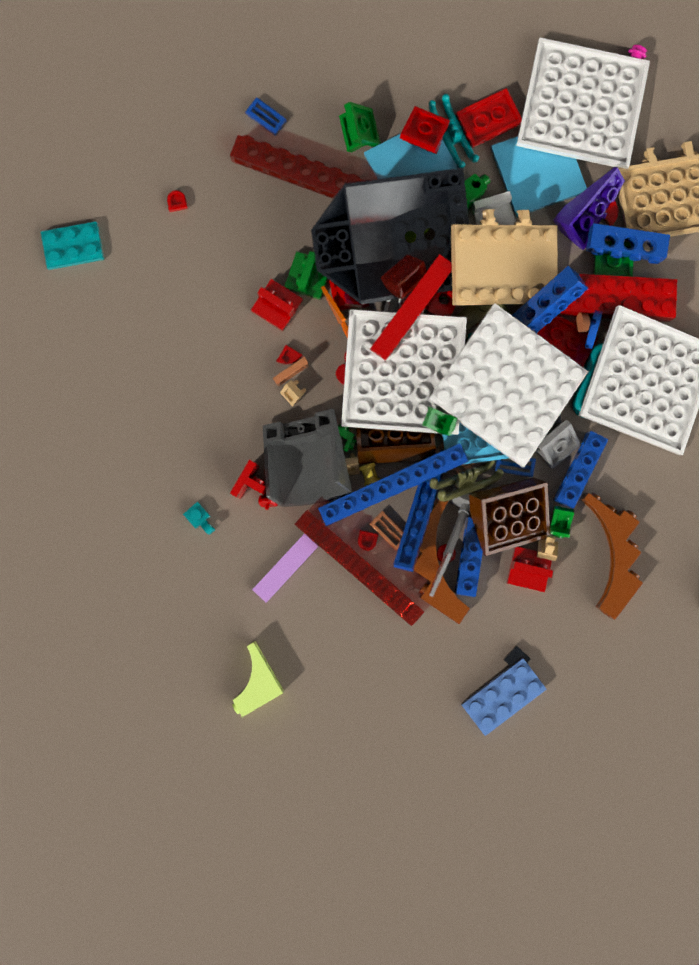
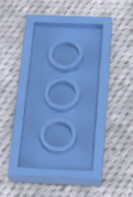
M521 658L461 703V705L486 736L547 689L526 661Z

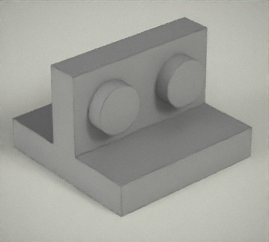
M565 420L564 422L561 421V423L554 422L536 451L544 458L547 466L553 469L581 444L572 424Z

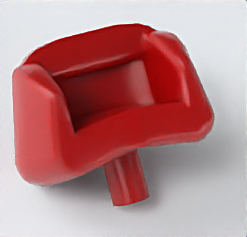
M266 494L259 496L258 503L261 507H265V510H269V507L278 506V504L268 499Z

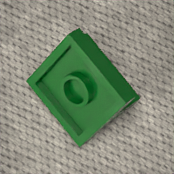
M353 102L346 103L344 105L346 112L339 115L347 152L352 153L365 145L375 147L381 144L373 109Z
M296 251L284 287L321 300L323 294L321 287L326 285L328 278L317 271L314 252L310 251L309 255Z

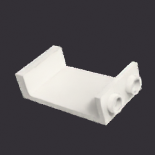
M510 191L473 202L471 208L476 224L480 225L483 210L495 209L494 217L498 225H514L516 221L510 205L512 200Z

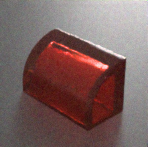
M406 255L387 271L381 279L394 296L403 299L417 286L427 272L425 263L420 259Z

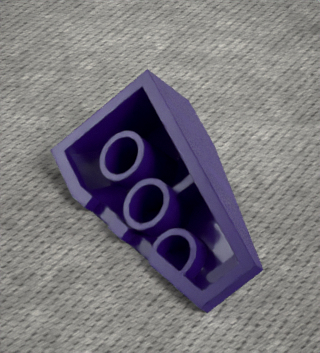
M618 167L611 169L566 204L553 219L560 232L582 250L587 247L589 228L594 223L599 224L601 219L606 218V209L610 202H614L625 181Z

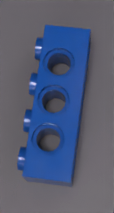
M594 223L589 228L586 251H590L593 255L610 254V257L622 258L623 256L629 257L632 261L643 259L648 260L652 264H659L667 258L670 235ZM605 238L612 241V246L605 243ZM624 241L631 244V249L624 246ZM643 244H647L650 247V251H645Z
M567 266L512 316L537 334L589 288L579 274L570 266Z
M593 431L585 434L552 501L569 509L575 508L609 439Z
M467 517L465 521L454 593L476 597L483 551L471 517Z

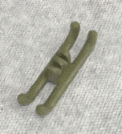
M495 460L487 461L479 467L460 472L457 475L440 481L432 478L429 485L432 489L437 490L455 484L458 488L457 490L446 493L444 490L438 492L437 498L441 502H446L494 484L502 477L503 470L498 469L491 477L475 482L478 475L488 471L495 463Z

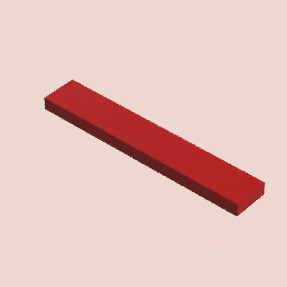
M439 254L372 345L370 350L384 361L389 358L452 272V263Z

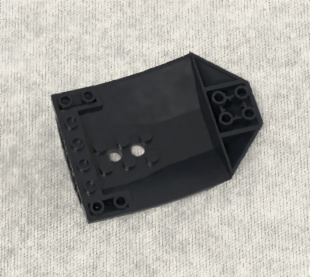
M463 168L345 183L311 229L317 271L360 304L408 297L439 254L452 263L451 225H469ZM428 228L433 229L435 232L432 240H427L424 237V232ZM408 231H413L416 234V239L412 243L405 240V234ZM452 272L436 293L452 291Z

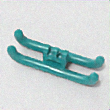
M444 94L442 96V104L450 122L442 140L456 166L464 168L465 162L460 159L454 144L461 143L468 159L472 163H476L479 160V156L474 154L451 107L449 95ZM430 100L428 103L429 112L439 116L436 102Z
M603 343L596 345L592 349L584 366L588 373L576 389L572 408L578 416Z

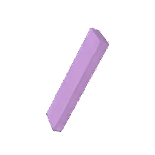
M304 533L252 590L267 603L319 546Z

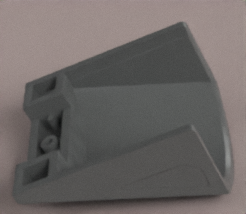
M334 409L316 412L314 417L285 424L279 421L263 425L266 496L268 499L281 507H293L322 503L352 493Z

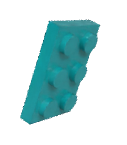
M96 221L41 231L48 270L104 260L99 226Z

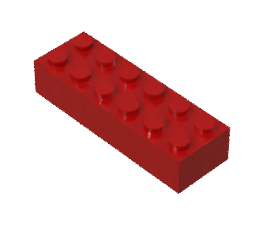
M579 274L589 289L558 314L559 316L577 317L579 313H588L590 318H593L594 311L598 310L602 311L601 318L612 319L616 306L620 305L653 320L670 322L676 318L677 279Z

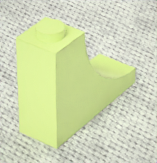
M256 641L247 646L252 660L250 680L246 688L233 699L234 703L232 704L237 714L240 713L242 717L284 692Z

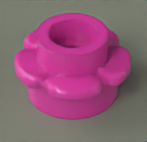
M635 44L628 51L630 57L643 60L646 58L647 50L641 45Z

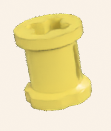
M375 463L359 467L365 480L364 486L380 480L376 474Z

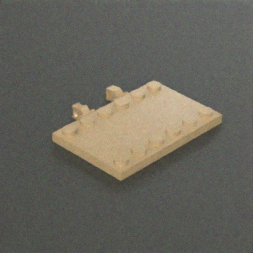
M692 141L684 142L681 145L684 153L678 158L656 159L653 147L647 148L644 152L645 160L642 161V164L631 165L628 169L618 168L625 180L618 193L624 228L668 234L670 237L699 232V154L697 151H693Z
M495 209L482 211L480 225H451L453 306L493 305L494 303L497 305L525 304L558 275L557 225H532L529 210H518L517 222H514V225H498L494 217Z

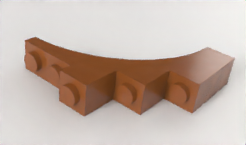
M593 492L591 494L585 493L580 500L592 510L600 521L607 536L610 549L608 582L602 597L595 607L610 619L616 620L643 584L639 580L640 576L632 570L628 572L642 552L637 549L639 546L633 541H626L640 522L636 519L637 516L630 510H622L616 514L617 510L609 504L604 505L600 502L601 498Z
M435 498L421 544V554L417 557L414 571L430 581L429 584L424 583L420 589V598L460 624L470 608L457 598L443 576L434 596L429 595L439 567L436 552L437 527L441 514L448 501L441 502L438 498Z

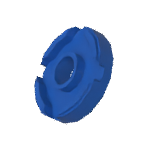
M594 311L585 348H593L602 311Z

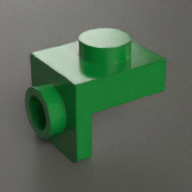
M429 407L422 426L437 433L450 436L455 430L457 417Z
M339 424L340 438L347 440L343 450L347 453L349 449L353 450L357 440L354 439L355 434L349 432L350 428L341 427V424Z
M554 507L550 521V533L557 538H570V527L575 513L574 509Z

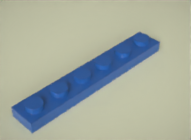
M443 474L438 475L434 478L440 481ZM430 480L419 484L393 564L395 568L414 571L438 489L435 490L430 487Z

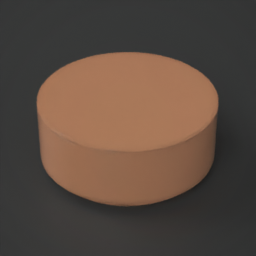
M579 313L577 315L576 328L578 332H587L589 330L590 316L588 313Z

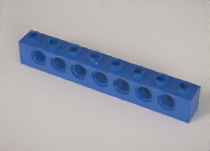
M459 443L318 508L325 525H331L469 462L462 444Z

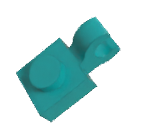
M196 502L183 514L195 529L201 526L209 535L215 531L214 527L207 521L211 517L210 514L199 502Z

